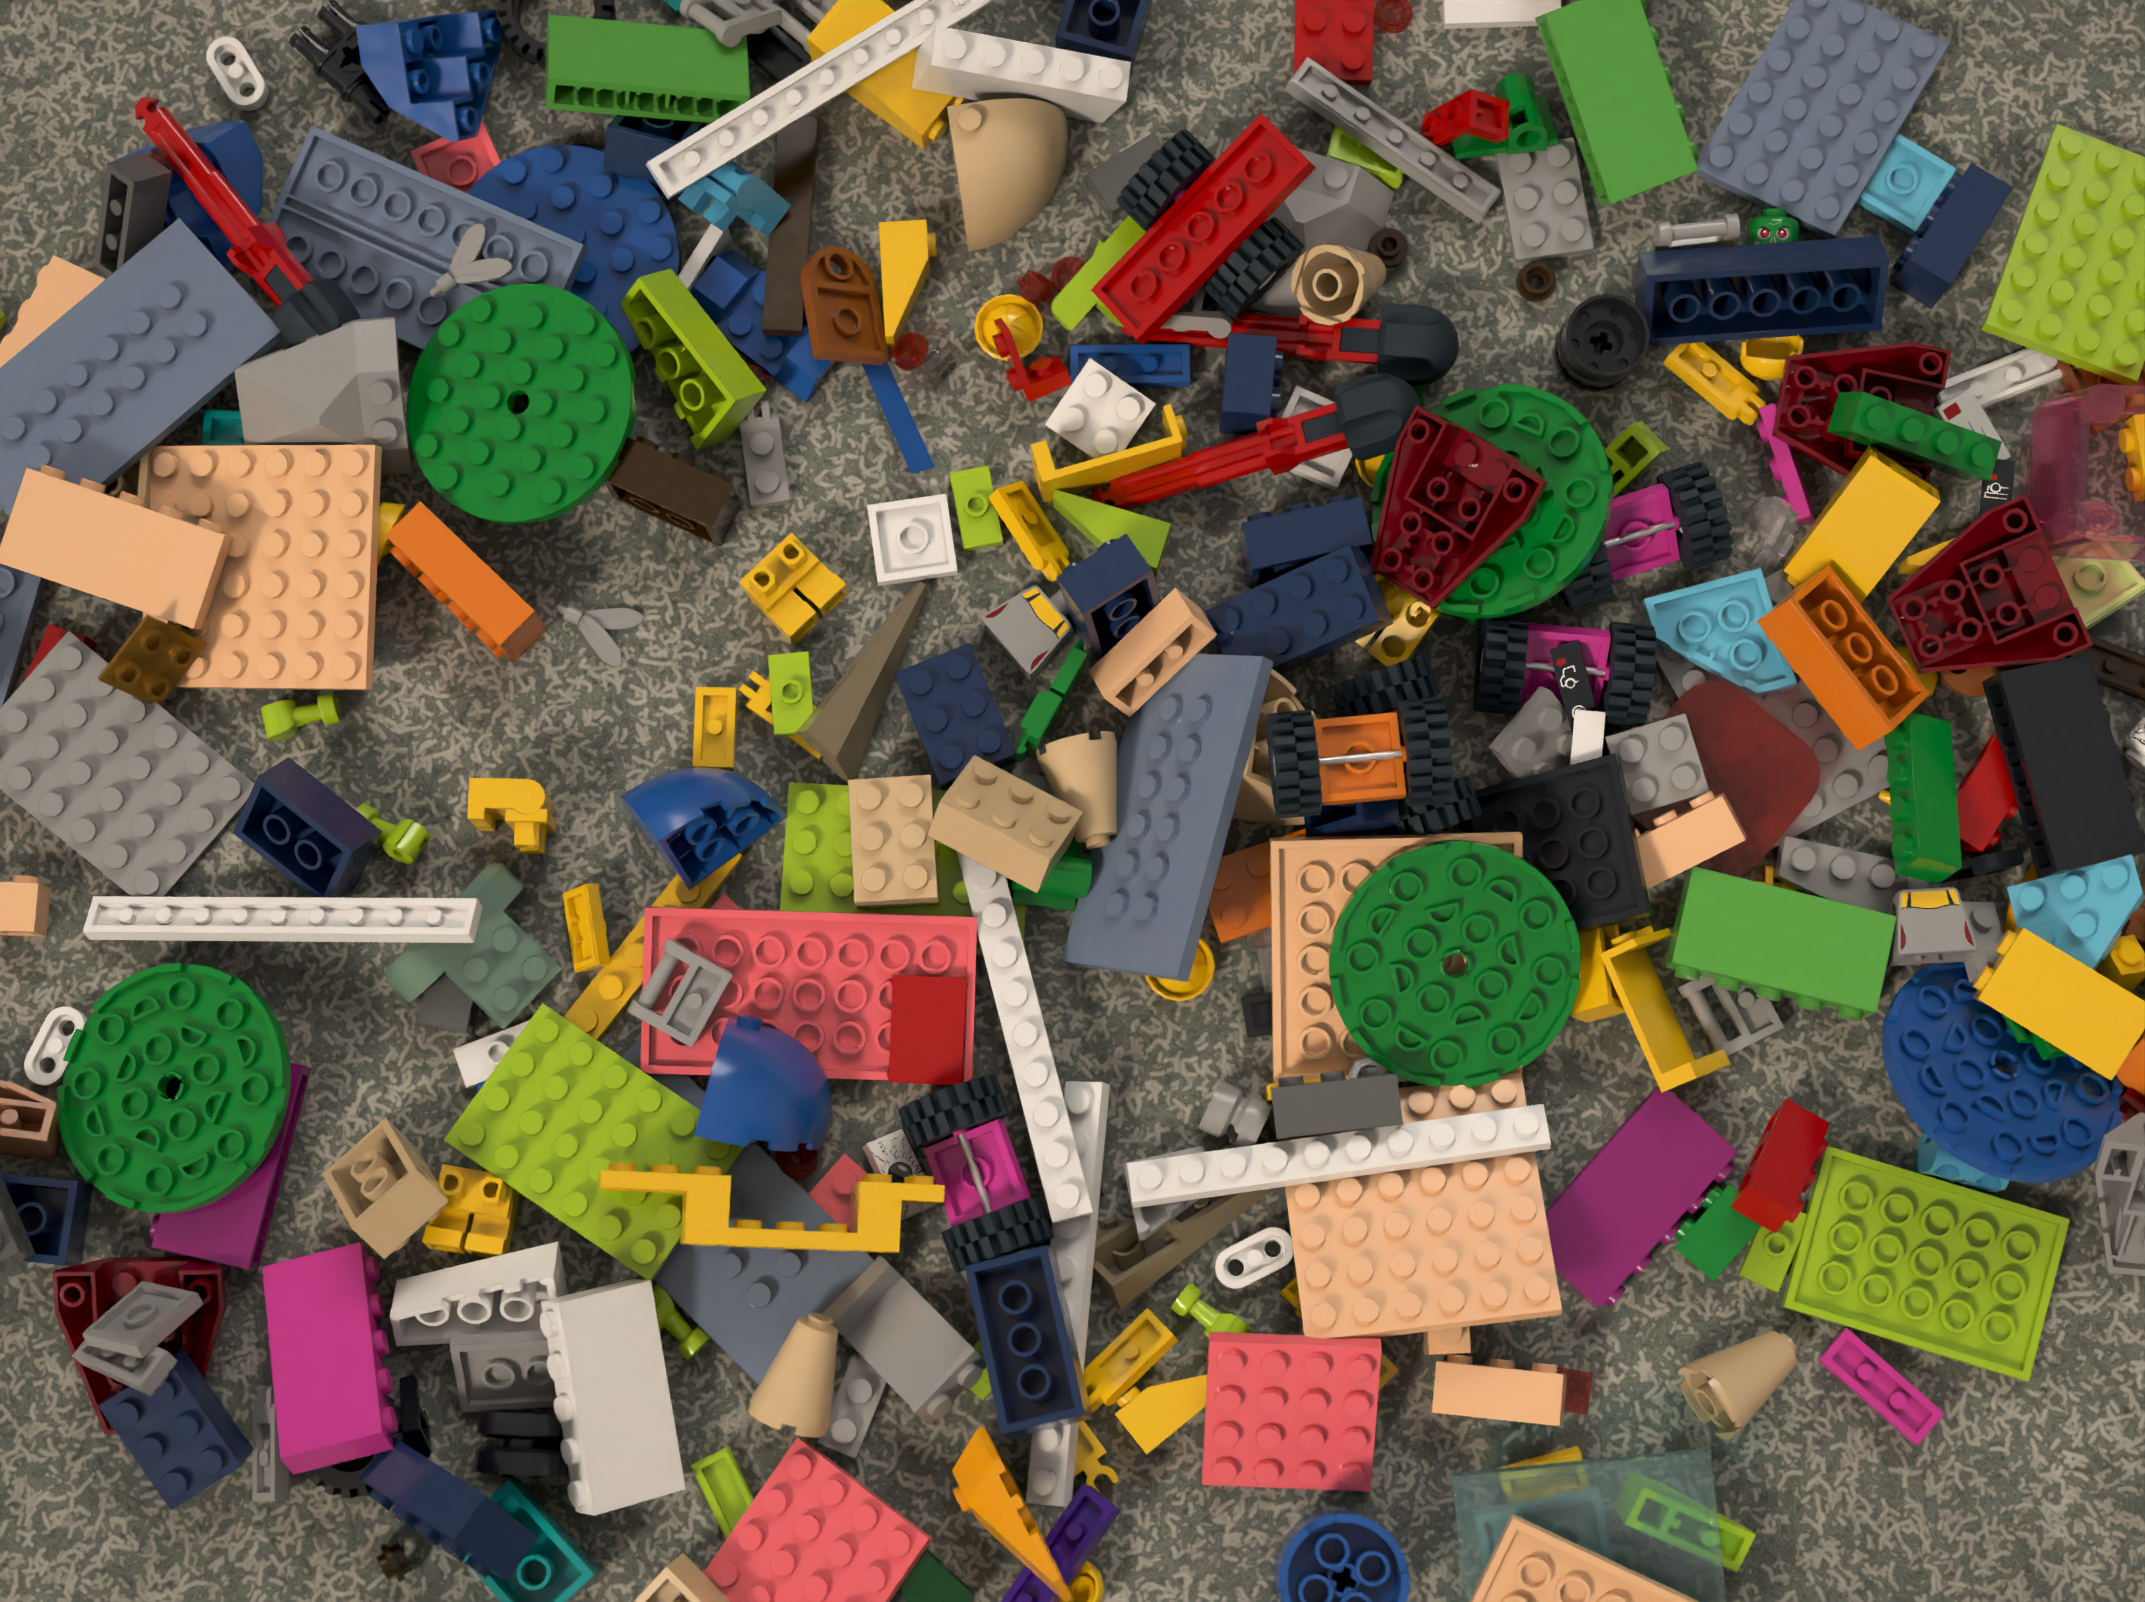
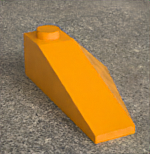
M985 1426L976 1429L952 1469V1473L959 1485L952 1491L963 1512L971 1509L978 1522L1064 1602L1070 1601L1073 1597L1009 1466Z

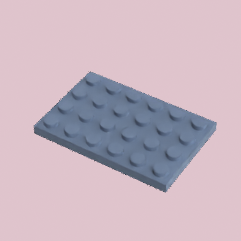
M1794 0L1696 162L1698 170L1693 173L1764 209L1786 210V217L1795 219L1799 226L1826 239H1836L1948 51L1950 42L1860 0Z

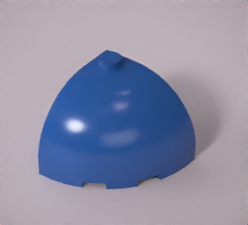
M696 767L671 771L649 779L620 796L635 823L689 890L788 817L777 802L755 782L731 771L716 768Z
M742 1013L738 1014V1018L729 1017L715 1057L694 1136L744 1147L755 1143L756 1140L768 1141V1148L775 1151L797 1152L799 1143H807L806 1149L809 1150L819 1149L824 1146L832 1116V1097L826 1074L816 1057L807 1047L791 1035L762 1025L763 1020L759 1017Z

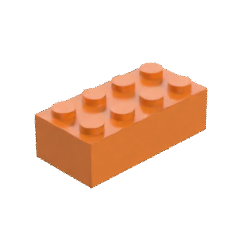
M421 501L385 535L394 545L389 552L414 578L421 573L422 575L417 579L442 605L449 600L450 602L446 607L470 632L477 627L478 630L474 634L499 660L506 655L515 662L548 629L535 610Z
M1827 565L1796 586L1757 621L1768 639L1778 648L1793 671L1799 675L1816 697L1818 703L1824 707L1841 729L1843 735L1849 739L1857 751L1862 750L1893 731L1930 695L1830 565Z

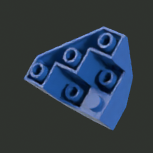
M496 9L413 17L356 26L362 68L389 108L451 142L477 137L500 55L502 27L497 19Z
M220 121L186 130L216 170L222 173L257 217L263 206V157L246 121ZM155 144L119 158L123 159L146 153L169 169L172 174L164 230L180 218L227 271L232 269L234 264L226 253L235 246L195 198L192 190Z

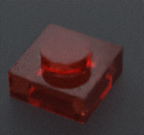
M1557 1367V1374L1567 1375L1564 1411L1587 1415L1593 1373Z

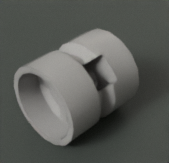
M1220 1080L1198 1129L1217 1138L1225 1134L1229 1137V1144L1235 1147L1255 1145L1273 1105L1254 1095L1247 1099L1243 1098L1241 1089Z

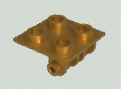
M147 614L97 679L150 704L155 701L161 705L207 646V643L190 635L191 630L187 626L178 623L172 626Z

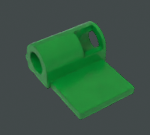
M1524 73L1507 75L1495 87L1494 96L1509 101L1508 139L1495 143L1466 133L1452 141L1456 159L1506 152L1507 155L1547 150L1549 146L1558 145V138L1546 95H1537L1533 79Z
M1073 836L1070 846L1038 893L1008 878L1013 904L1070 912L1075 911L1076 900L1082 899L1087 895L1092 877L1090 858L1080 857L1081 843H1077Z

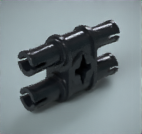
M329 0L326 2L330 7L329 11L322 6L317 14V18L330 27L341 40L334 47L328 48L307 26H303L298 29L302 36L299 37L297 33H294L289 44L313 64L314 74L329 83L340 94L342 101L353 102L377 125L383 121L380 117L381 113L387 117L392 109L368 85L370 78L362 68V65L357 66L353 62L348 64V60L351 58L356 61L361 59L356 26L367 23L356 21L336 0Z

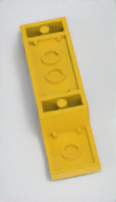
M610 1162L608 1170H601L599 1172L598 1190L683 1194L680 1245L876 1253L899 1252L901 1203L903 1201L917 1204H938L944 1202L945 1185H934L933 1176L904 1177V1183H892V1175L890 1174L862 1175V1181L851 1185L849 1233H847V1224L832 1223L818 1224V1231H804V1222H776V1230L762 1229V1221L736 1220L733 1222V1228H729L731 1176L721 1175L722 1167L696 1166L694 1174L678 1173L679 1165L653 1164L651 1172L635 1171V1163Z

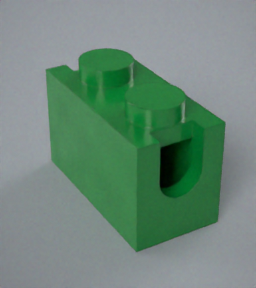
M1730 1184L1724 1191L1716 1186L1702 1202V1206L1707 1209L1697 1222L1689 1218L1674 1235L1680 1241L1674 1248L1713 1282L1762 1227L1760 1224L1730 1208L1737 1193V1190Z

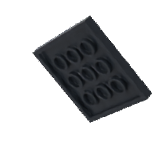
M1614 753L1474 791L1482 815L1465 821L1467 833L1521 832L1523 835V859L1535 866L1557 889L1568 907L1578 933L1652 916L1620 756Z

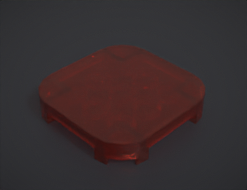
M1706 682L1693 686L1682 695L1662 720L1686 713L1708 789L1713 792L1714 796L1724 792L1747 835L1745 841L1695 865V867L1738 877L1747 874L1760 863L1809 804L1819 787L1821 770L1816 754L1806 742L1743 692L1727 683ZM1698 796L1632 815V817L1650 830L1655 827L1652 822L1653 819L1673 809L1678 816L1691 809L1689 801Z

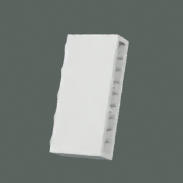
M936 25L916 51L912 89L976 101L1005 98L1035 99L1058 106L1064 111L1066 117L1103 123L1127 100L1131 62Z
M629 1279L541 1301L543 1313L540 1315V1326L548 1342L550 1355L547 1358V1369L555 1384L557 1398L554 1400V1411L562 1426L564 1440L561 1442V1453L569 1468L571 1482L568 1485V1495L572 1505L575 1507V1511L595 1516L685 1490L651 1280Z

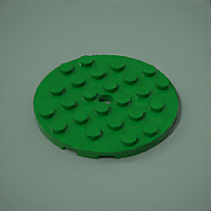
M515 284L496 288L468 301L452 313L434 332L423 349L412 375L407 400V425L411 447L423 474L436 491L451 504L471 515L494 523L517 525V523L532 521L544 522L573 510L589 499L609 479L620 462L617 458L623 449L627 436H632L637 412V404L634 402V380H636V373L628 348L620 333L605 315L584 299L557 287L543 284ZM527 394L529 398L527 409L520 414L513 413L514 402L517 399L516 395Z
M1498 384L1497 388L1477 391L1473 387L1457 392L1442 399L1443 404L1431 411L1471 430L1531 466L1548 484L1529 519L1435 610L1458 617L1476 619L1508 616L1530 609L1553 597L1568 586L1590 562L1604 538L1610 521L1614 494L1613 474L1605 448L1596 432L1585 417L1563 399L1547 391L1519 384ZM1394 452L1385 454L1372 489L1373 524H1371L1374 542L1377 537Z
M1441 840L1421 844L1394 855L1371 871L1358 884L1343 906L1333 930L1328 960L1329 979L1332 995L1344 1025L1355 1042L1375 1062L1381 1066H1387L1388 1071L1419 1084L1440 1087V1085H1465L1466 1087H1472L1500 1080V1076L1515 1070L1521 1065L1523 1067L1528 1065L1553 1042L1565 1025L1576 1001L1580 985L1581 947L1575 922L1566 903L1547 877L1535 866L1522 857L1492 844L1472 840ZM1453 954H1462L1466 958V966L1458 974H1449L1443 969L1444 958Z
M171 963L151 967L131 975L107 991L92 1006L95 1011L84 1024L83 1030L76 1028L68 1044L63 1061L69 1063L65 1069L63 1085L57 1087L58 1123L68 1155L82 1177L87 1182H92L98 1190L105 1194L106 1198L131 1209L159 1214L183 1213L200 1209L227 1196L244 1183L263 1162L280 1132L286 1115L291 1085V1067L285 1036L277 1018L264 999L252 987L229 973L205 965ZM177 1077L183 1083L180 1084V1089L175 1095V1099H171L167 1096L166 1087L172 1078Z

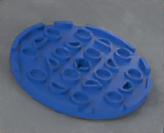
M553 145L527 150L504 160L489 170L471 187L467 194L588 247L589 249L569 292L584 299L605 315L620 333L630 356L633 357L637 354L642 344L620 302L641 276L669 268L677 276L681 272V251L677 230L670 212L653 185L646 180L623 178L616 172L605 170V152L576 145Z
M1964 962L1933 963L1915 973L1898 991L1886 1011L1882 1028V1052L1888 1077L1895 1093L1909 1116L1939 1146L1962 1162L1987 1174L2011 1181L2024 1183L2055 1182L2070 1178L2091 1166L2097 1159L2103 1136L2121 1124L2123 1112L2119 1111V1095L2123 1092V1085L2115 1074L2112 1081L2106 1079L2070 1055L2044 1061L2033 1043H2017L2002 1014L1987 1004L1973 998L1977 989L1972 986L1973 983H1969ZM1995 1061L2002 1066H2006L2010 1074L2003 1073L1999 1068L1993 1069Z

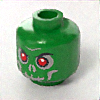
M1763 209L1762 216L1751 219L1747 224L1746 245L1799 241V223L1791 217H1786V210Z

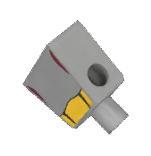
M1037 585L1028 588L980 617L983 629L1030 683L1036 679L1073 635V626L1065 618L1069 613L1061 590L1051 598H1048Z
M1907 877L1908 890L1898 891L1890 900L1888 906V914L1897 916L1888 957V966L1966 962L1976 952L1977 945L1958 890L1954 887L1934 888L1933 883Z

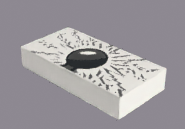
M711 224L681 270L678 278L689 292H691L692 286L718 255L724 252L732 238L728 227L723 232Z
M902 1129L873 1140L863 1147L874 1173L892 1175V1183H904V1177L925 1176ZM903 1201L901 1203V1221L928 1210L936 1204H917Z

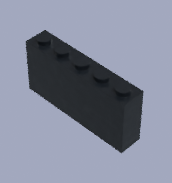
M2089 654L1999 672L1982 681L2038 879L2131 854L2134 857L2145 853V832L2136 817L2133 806V791L2124 776L2121 765L2122 754L2118 745L2115 744L2112 735L2110 713L2106 705L2103 704L2098 687V672L2092 665Z

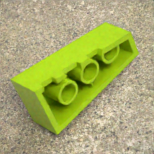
M671 268L639 277L620 304L644 350H651L656 360L657 368L654 370L661 383L667 382L677 400V403L673 406L680 420L686 418L694 433L690 439L695 449L699 450L725 441L732 435L767 391Z

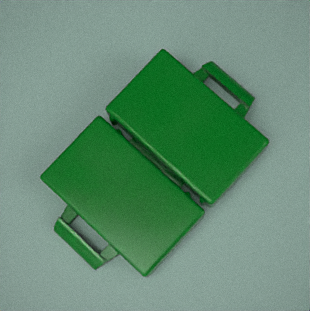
M1081 638L1076 646L1072 647L1050 690H1048L1047 694L1041 691L1038 692L1021 722L1020 727L1024 730L1017 741L1019 748L1016 751L1015 761H1023L1026 755L1033 759L1037 758L1036 750L1042 749L1057 722L1058 715L1062 713L1082 677L1088 653L1083 650L1084 642Z

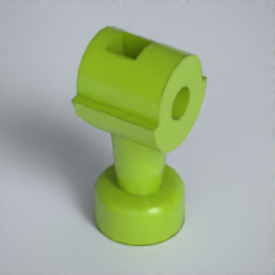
M329 692L319 695L317 704L296 707L294 700H281L261 707L260 710L267 741L274 742L290 739L297 734L299 727L321 719L325 725L341 723L342 718L335 693Z
M366 803L361 804L356 809L357 812L382 831L379 838L384 841L382 847L389 856L398 862L413 864L431 839L429 832L421 825L415 823L414 820L406 819L395 825L379 819L378 810Z
M1191 1282L1188 1283L1170 1308L1181 1317L1186 1316L1189 1312L1206 1328L1203 1334L1207 1338H1209V1332L1249 1333L1252 1329L1237 1316L1227 1313L1222 1314L1200 1300L1199 1297L1202 1291Z
M657 1283L653 1287L659 1332L664 1328L681 1342L678 1346V1352L689 1361L711 1337L701 1327H697L693 1331L677 1311L676 1301Z

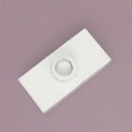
M529 1021L453 1049L466 1088L470 1089L477 1086L476 1084L486 1082Z

